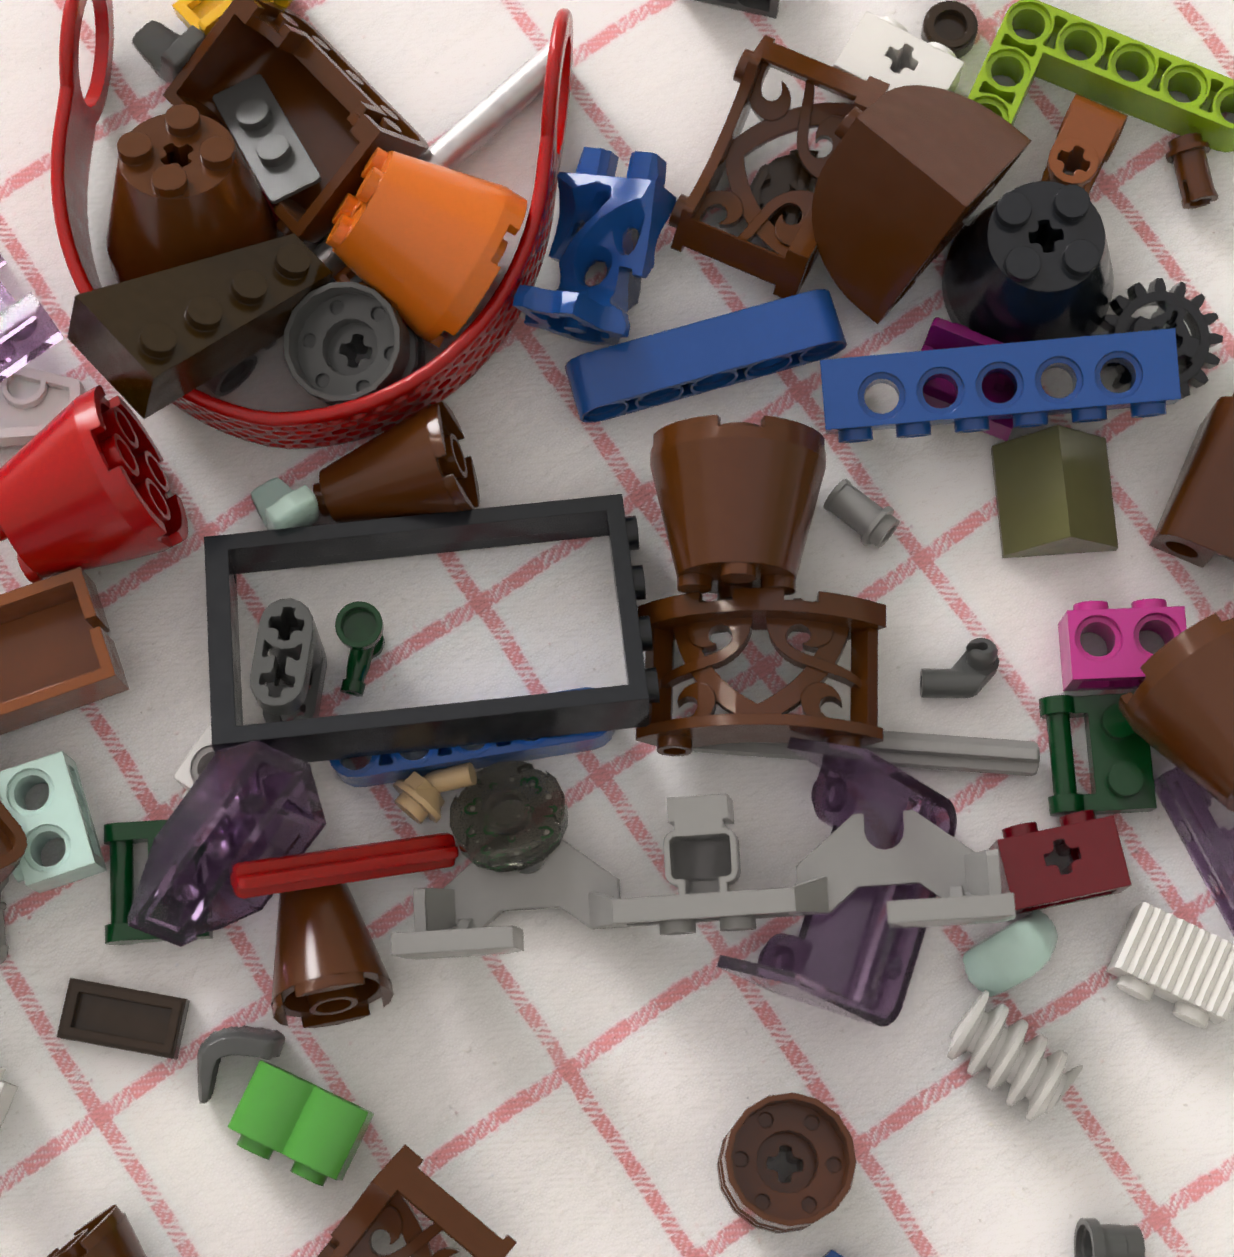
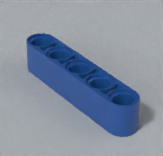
M816 289L587 352L566 363L565 370L580 420L586 423H593L823 360L845 349L847 343L830 291Z
M584 687V688H577V689H571V690H565V691L582 690V689H592V688H590V687ZM615 730L543 737L535 741L515 740L486 743L482 748L475 751L466 750L460 746L430 749L423 758L418 760H408L402 757L400 753L374 755L365 767L358 770H350L344 767L343 759L329 761L344 783L353 787H369L407 779L414 771L424 777L427 773L434 770L465 763H472L475 769L595 750L606 745L612 739Z

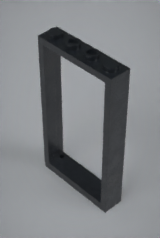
M622 494L204 537L212 747L221 772L646 727L650 725L649 704L660 703L656 667L645 668L643 656L644 651H653L649 615L638 616L636 602L637 600H646L643 565L632 566L630 550H639L636 515L625 516ZM609 536L627 685L243 725L236 574Z

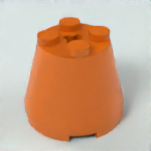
M377 147L361 173V177L364 180L356 196L348 193L336 210L331 221L335 225L326 240V244L332 247V251L369 288L375 289L398 311L405 324L417 336L440 348L445 339L442 336V332L445 330L453 336L458 333L479 305L501 269L498 263L508 244L503 237L506 231L515 236L520 230L527 210V200L506 186L392 150L386 152Z

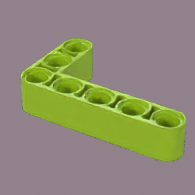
M1019 0L1008 9L968 96L969 99L985 106L1011 125H1014L1034 78L1037 77L1179 136L1200 133L1203 141L1208 142L1210 148L1216 151L1226 153L1234 151V124L1225 120L1221 114L1223 112L1234 114V79L1038 0ZM1015 30H1029L1037 38L1023 39L1015 33ZM1065 51H1080L1088 59L1082 61L1075 60L1068 56ZM1117 71H1130L1137 76L1139 81H1126L1120 77ZM1007 76L1016 85L1010 87L1001 86L995 82L993 77ZM1169 92H1182L1191 102H1178L1172 98Z

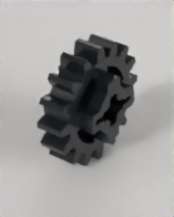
M1157 278L1149 284L1147 293L1144 286L1138 282L1127 289L1129 300L1118 295L1109 303L1116 315H1104L1100 318L1098 325L1108 331V334L1175 328L1178 366H1185L1184 370L1179 374L1181 399L1190 395L1189 384L1199 388L1209 381L1202 369H1211L1220 362L1216 355L1209 352V348L1223 342V336L1209 333L1208 328L1219 317L1217 313L1205 315L1201 313L1199 308L1206 298L1203 294L1191 300L1184 297L1186 283L1179 282L1169 292H1166L1163 278ZM1158 306L1157 311L1152 313L1151 319L1142 316L1137 318L1131 317L1140 308ZM1186 324H1187V326L1189 327V330H1190V332H1191V336H1190V333H1189V331H1188V329H1187V327H1186ZM1108 363L1102 367L1101 371L1113 368L1117 371L1118 376L1112 384L1115 389L1127 383L1131 384L1130 372L1124 365Z

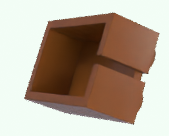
M81 567L0 595V735L130 690L114 641L106 634L110 632V628L96 585Z

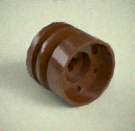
M797 1093L767 1096L747 1108L722 1140L717 1161L720 1190L732 1211L752 1227L777 1234L803 1230L836 1210L851 1189L856 1168L853 1139L840 1116L819 1099ZM779 1151L786 1152V1161L797 1166V1171L792 1172L786 1177L785 1183L778 1181L777 1171L767 1168V1162L773 1161L778 1156Z

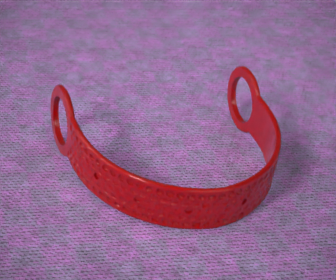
M65 0L59 42L60 89L52 135L51 194L60 246L79 294L102 288L91 249L87 208L89 169L95 129L104 109L112 71L114 48L112 0H92L95 16V55L91 81L85 98L82 95L79 78V40L87 0ZM567 8L558 10L552 27L544 82L541 135L535 184L523 234L510 266L498 288L475 320L454 342L423 367L405 378L364 397L323 408L288 412L254 410L215 398L198 389L192 390L172 402V404L202 423L239 439L267 447L306 449L339 445L380 434L425 406L443 401L466 383L490 359L516 323L522 311L513 306L515 293L520 285H535L545 257L553 222L558 182L557 175L563 153L569 108L573 58V18L570 10Z

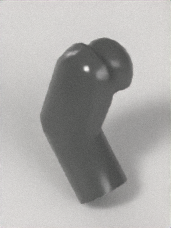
M975 638L968 643L965 653L951 669H921V698H970L977 695L997 672L999 658L996 645L989 639Z

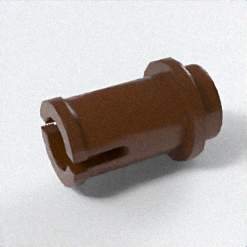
M1200 133L1185 134L1169 141L1170 151L1167 152L1165 157L1168 163H1173L1182 197V207L1184 209H1193L1208 205L1210 202H1215L1219 197L1217 191H1215L1206 156L1211 150L1210 144L1203 141Z

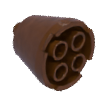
M187 104L172 106L165 114L142 122L131 132L119 138L117 142L118 160L106 235V246L111 269L118 283L278 238L273 211L233 137L219 122L200 115L198 109L194 106Z
M708 415L681 420L658 430L653 435V447L650 451V468L677 575V590L686 594L700 592L701 594L715 593L717 594V599L726 598L727 600H732L733 588H784V596L794 594L796 592V578L826 469L825 438L823 435L805 424L772 416H764L761 419V426L748 422H731L721 425L719 415Z
M1215 613L1184 630L1154 653L1140 667L1146 675L1144 681L1139 685L1134 694L1130 691L1120 696L1118 707L1120 713L1138 736L1228 810L1234 812V618L1221 621Z

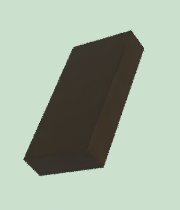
M70 978L57 1037L177 1060L190 1000Z

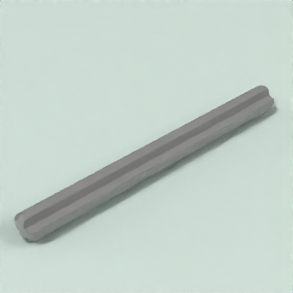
M883 731L882 742L862 747L859 755L851 757L831 756L822 747L790 743L743 742L692 748V751L702 753L1020 776L1036 775L1040 762L1039 747L1034 741Z

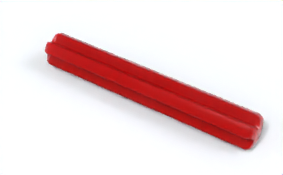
M446 832L238 862L233 865L230 881L235 896L244 899L448 868L455 864V860L459 856V850L455 844L454 836Z

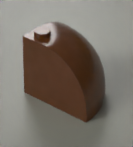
M910 85L897 87L884 93L864 111L855 106L834 132L841 141L820 172L812 202V225L817 248L827 271L838 288L858 309L878 324L915 284L916 279L929 264L941 254L965 225L962 221L966 220L976 210L986 196H989L1031 140L985 106L957 93L931 86Z

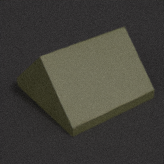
M1055 425L991 447L1002 558L1116 551L1118 549L1106 438Z

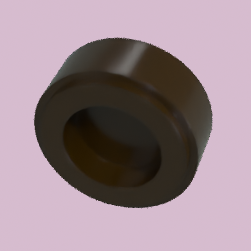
M943 1L937 3L928 10L924 17L921 39L927 43H940L948 47L956 55V58H960L966 55L974 45L978 31L977 18L969 7L960 2Z

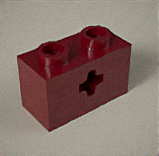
M1084 810L1060 817V827L1038 831L1036 822H1028L1002 830L1003 839L996 840L989 850L998 849L1002 893H1014L1016 915L1121 893L1131 886L1114 815L1096 819L1094 810ZM1054 848L1058 856L1064 857L1069 855L1071 863L1062 870V874L1057 865L1046 866L1045 858L1054 851Z

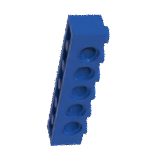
M1175 328L820 360L826 434H838V443L873 440V430L895 428L896 438L931 435V425L953 423L955 433L981 432L990 430L989 420L1013 418V428L1039 427L1049 425L1048 415L1071 413L1072 423L1097 422L1107 420V410L1130 408L1131 418L1166 415V405L1175 404L1181 399ZM1120 363L1129 370L1131 385L1127 391L1114 393L1104 387L1100 378L1101 369L1104 365ZM1050 368L1065 370L1072 378L1073 388L1071 394L1063 398L1049 396L1041 385L1042 373ZM993 373H1002L1008 376L1014 384L1013 398L1005 403H994L988 400L982 391V381L985 377ZM943 378L950 381L956 389L957 396L955 402L949 407L942 409L930 406L923 396V388L930 380ZM879 383L892 386L899 397L897 406L892 411L884 414L875 413L870 410L864 400L867 390Z

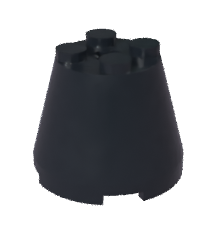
M1050 181L1032 182L1005 193L999 200L968 221L957 234L950 247L942 275L943 299L952 323L962 324L972 331L1002 343L1092 336L1099 327L1098 322L1100 318L1106 315L1109 309V303L1113 294L1114 277L1104 225L1100 214L1090 201L1088 193L1077 185H1064Z

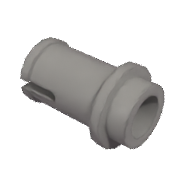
M843 479L832 490L823 505L825 510L832 512L862 535L861 543L865 546L872 543L877 548L882 547L895 532L900 522L892 516L894 513L893 508L887 506L883 509L854 487L847 479Z

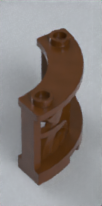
M764 35L754 51L744 50L737 64L733 81L740 83L726 122L690 196L688 197L684 194L679 196L671 213L669 226L676 228L671 249L682 252L684 247H687L776 286L773 294L785 298L800 292L819 255L812 225L814 192L794 190L780 194L769 201L761 210L748 182L744 158L764 144L797 131V150L800 162L806 172L817 181L823 166L841 141L834 132L842 120L855 106L862 111L866 110L888 91L890 84L872 76H869L867 81L776 44V39ZM771 67L805 81L802 106L791 109L790 91L782 81V93L778 99L769 101L763 97L762 86ZM815 86L853 101V104H814ZM752 109L755 116L761 122L741 134L749 112ZM810 128H818L815 136L816 143L822 139L829 140L832 143V151L826 157L817 158L811 155L808 146ZM726 168L731 192L715 191ZM787 206H795L801 211L802 218L796 225L785 223L783 214L777 219L775 227L770 222V219L776 213ZM722 208L727 212V217L718 223L719 228L734 227L743 218L748 226L736 237L701 221L711 209ZM757 236L771 251L755 245L751 241Z
M733 588L732 600L724 598L707 602L702 600L703 596L700 592H693L651 601L638 606V616L649 615L653 651H645V668L656 667L660 703L649 704V725L636 728L635 740L657 746L659 754L686 756L692 753V748L743 742H772L825 748V752L828 755L851 757L859 755L862 747L883 741V728L878 727V630L886 628V605L853 596L822 591L818 592L817 601L811 602L803 601L800 598L784 600V588ZM752 630H768L770 641L780 656L792 665L804 670L783 689L757 704L733 689L718 675L715 669L727 665L741 654L751 638ZM793 631L808 633L810 639L802 643L803 649L815 653V655L806 654L791 646L787 642L789 634ZM729 632L732 635L730 643L723 649L707 656L703 654L717 650L716 643L710 641L712 634ZM850 639L851 672L837 665L847 640ZM676 640L684 664L674 669ZM693 678L695 683L683 689L677 703L680 708L687 702H694L697 705L696 712L690 717L672 719L673 687ZM827 678L851 687L850 721L829 718L821 712V706L826 702H833L842 708V701L838 692L832 686L824 683ZM799 705L802 706L804 715L788 714ZM716 706H720L729 714H714Z
M404 1145L371 1181L348 1214L331 1234L333 1238L317 1257H450L458 1253L459 1249L446 1247L432 1254L429 1241L441 1231L449 1235L473 1257H506L517 1242L508 1234L504 1239H501L423 1173L419 1166L424 1160L407 1145ZM408 1202L434 1224L424 1230ZM383 1229L390 1235V1245L395 1243L401 1235H403L406 1245L393 1253L381 1255L373 1249L371 1240L376 1230Z

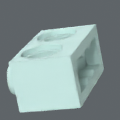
M63 751L0 771V801L22 827L27 838L25 853L16 869L12 872L17 882L25 881L27 887L42 893L107 871L76 763ZM47 783L49 786L47 802L37 810H27L25 806L27 792L37 784ZM63 838L66 851L62 860L53 866H43L41 852L44 845L52 839Z

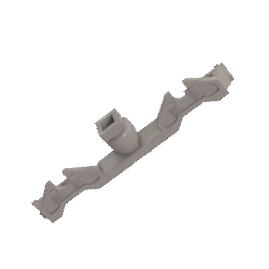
M728 794L667 798L668 822L675 828V831L669 832L664 838V864L666 879L669 883L678 887V895L620 898V880L557 835H554L552 840L546 841V859L543 866L530 874L521 873L512 865L508 838L497 839L488 847L485 854L491 853V861L496 862L500 856L505 859L506 854L504 851H507L509 854L507 861L501 860L498 865H490L487 861L488 857H483L480 854L443 889H413L414 932L391 933V954L393 956L418 960L509 954L524 951L523 929L512 925L487 927L504 911L563 908L591 929L659 925L660 935H683L696 933V923L720 921V931H745L757 929L756 919L831 914L858 888L920 884L939 897L886 901L888 924L893 928L983 924L1014 920L1016 917L1014 893H1002L998 849L974 852L914 810L903 811L904 834L900 843L894 848L885 850L871 845L865 833L864 814H852L796 866L797 884L794 887L730 891V885L738 881L741 873L739 840L732 830L726 828L727 824H734L733 800Z

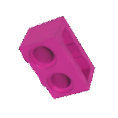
M1157 598L1137 600L1131 603V608L1109 609L1108 602L1085 601L1074 604L1073 610H1067L1058 623L1063 691L1137 689L1146 677L1140 667L1153 655L1142 647L1139 641V632L1153 631L1163 639L1164 644L1168 643L1187 629L1185 606L1167 607L1166 600ZM1084 633L1099 635L1106 643L1107 655L1097 657L1088 654L1081 645L1080 635Z

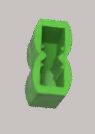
M260 1060L228 1128L241 1134L236 1144L239 1147L267 1160L270 1159L275 1150L295 1160L290 1170L291 1172L315 1184L324 1186L328 1177L335 1180H343L374 1113L280 1067Z

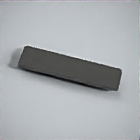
M256 74L213 96L214 104L270 203L277 204L321 181L318 170L261 74Z

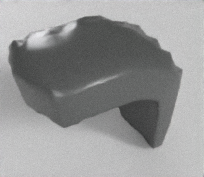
M151 20L132 38V43L155 73L165 82L172 83L206 35L193 25L182 35H179L163 24Z
M245 1025L242 1027L231 1026L210 1034L201 1043L197 1053L199 1102L206 1104L211 1099L222 1057L240 1055L270 1060L280 1056L285 1036L278 1030L265 1029L263 1027L254 1028Z

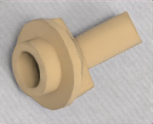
M465 763L434 770L427 773L424 777L414 771L407 779L397 780L393 784V787L400 794L394 803L419 824H422L426 818L437 823L441 819V807L445 803L440 793L476 785L477 776L472 763Z

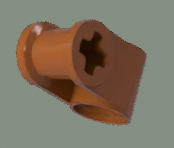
M1076 94L1061 123L1056 141L1050 150L1047 166L1041 181L1077 185L1083 188L1089 195L1104 162L1109 160L1128 115ZM1066 171L1074 173L1073 176L1065 174Z

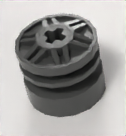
M353 281L331 282L309 292L292 310L284 330V358L292 377L309 394L330 406L361 398L381 390L425 365V344L423 339L417 336L405 324L398 311L375 289ZM368 349L372 350L370 359L363 358L359 364L356 363L357 354H366Z

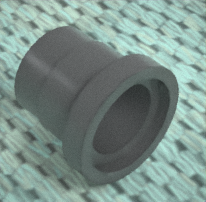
M1081 1218L1077 1222L1074 1233V1256L1145 1257L1143 1234L1137 1225L1100 1224L1096 1218Z

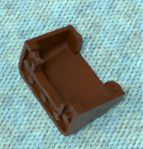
M233 0L163 94L173 106L179 104L194 106L198 109L200 115L219 122L231 134L213 102V96L256 74L263 76L321 176L319 183L280 201L273 207L275 214L279 218L275 223L277 228L285 236L294 233L303 243L305 241L318 243L330 234L335 225L331 221L336 210L348 193L356 196L364 180L361 177V173L377 147L386 152L392 150L420 159L429 148L424 138L310 23L293 11L268 0Z

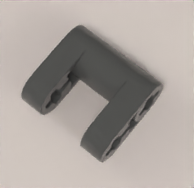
M291 598L279 599L271 603L263 611L259 622L250 675V688L258 705L263 709V717L266 723L283 721L281 715H288L298 708L305 714L304 716H295L293 720L318 718L327 668L326 653L309 608L298 600ZM280 679H282L286 684L279 685Z

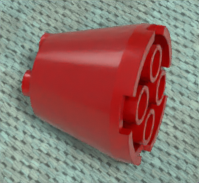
M101 385L77 396L0 468V541L8 538L17 552V560L22 572L31 583L78 567L85 571L160 553L186 540L188 536V522L182 500L176 494L168 497L169 484L159 465L164 460L153 440L133 411L118 395L110 400L104 397L106 394Z

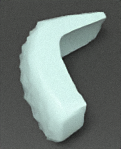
M274 478L251 492L252 501L267 530L312 526L318 520L319 507L316 496L306 485L292 490L284 481Z
M1035 910L1026 917L1009 924L975 944L963 955L965 971L969 981L982 992L987 990L989 996L993 997L1032 977L1050 960L1056 947L1058 936L1053 922L1046 914L1040 910Z

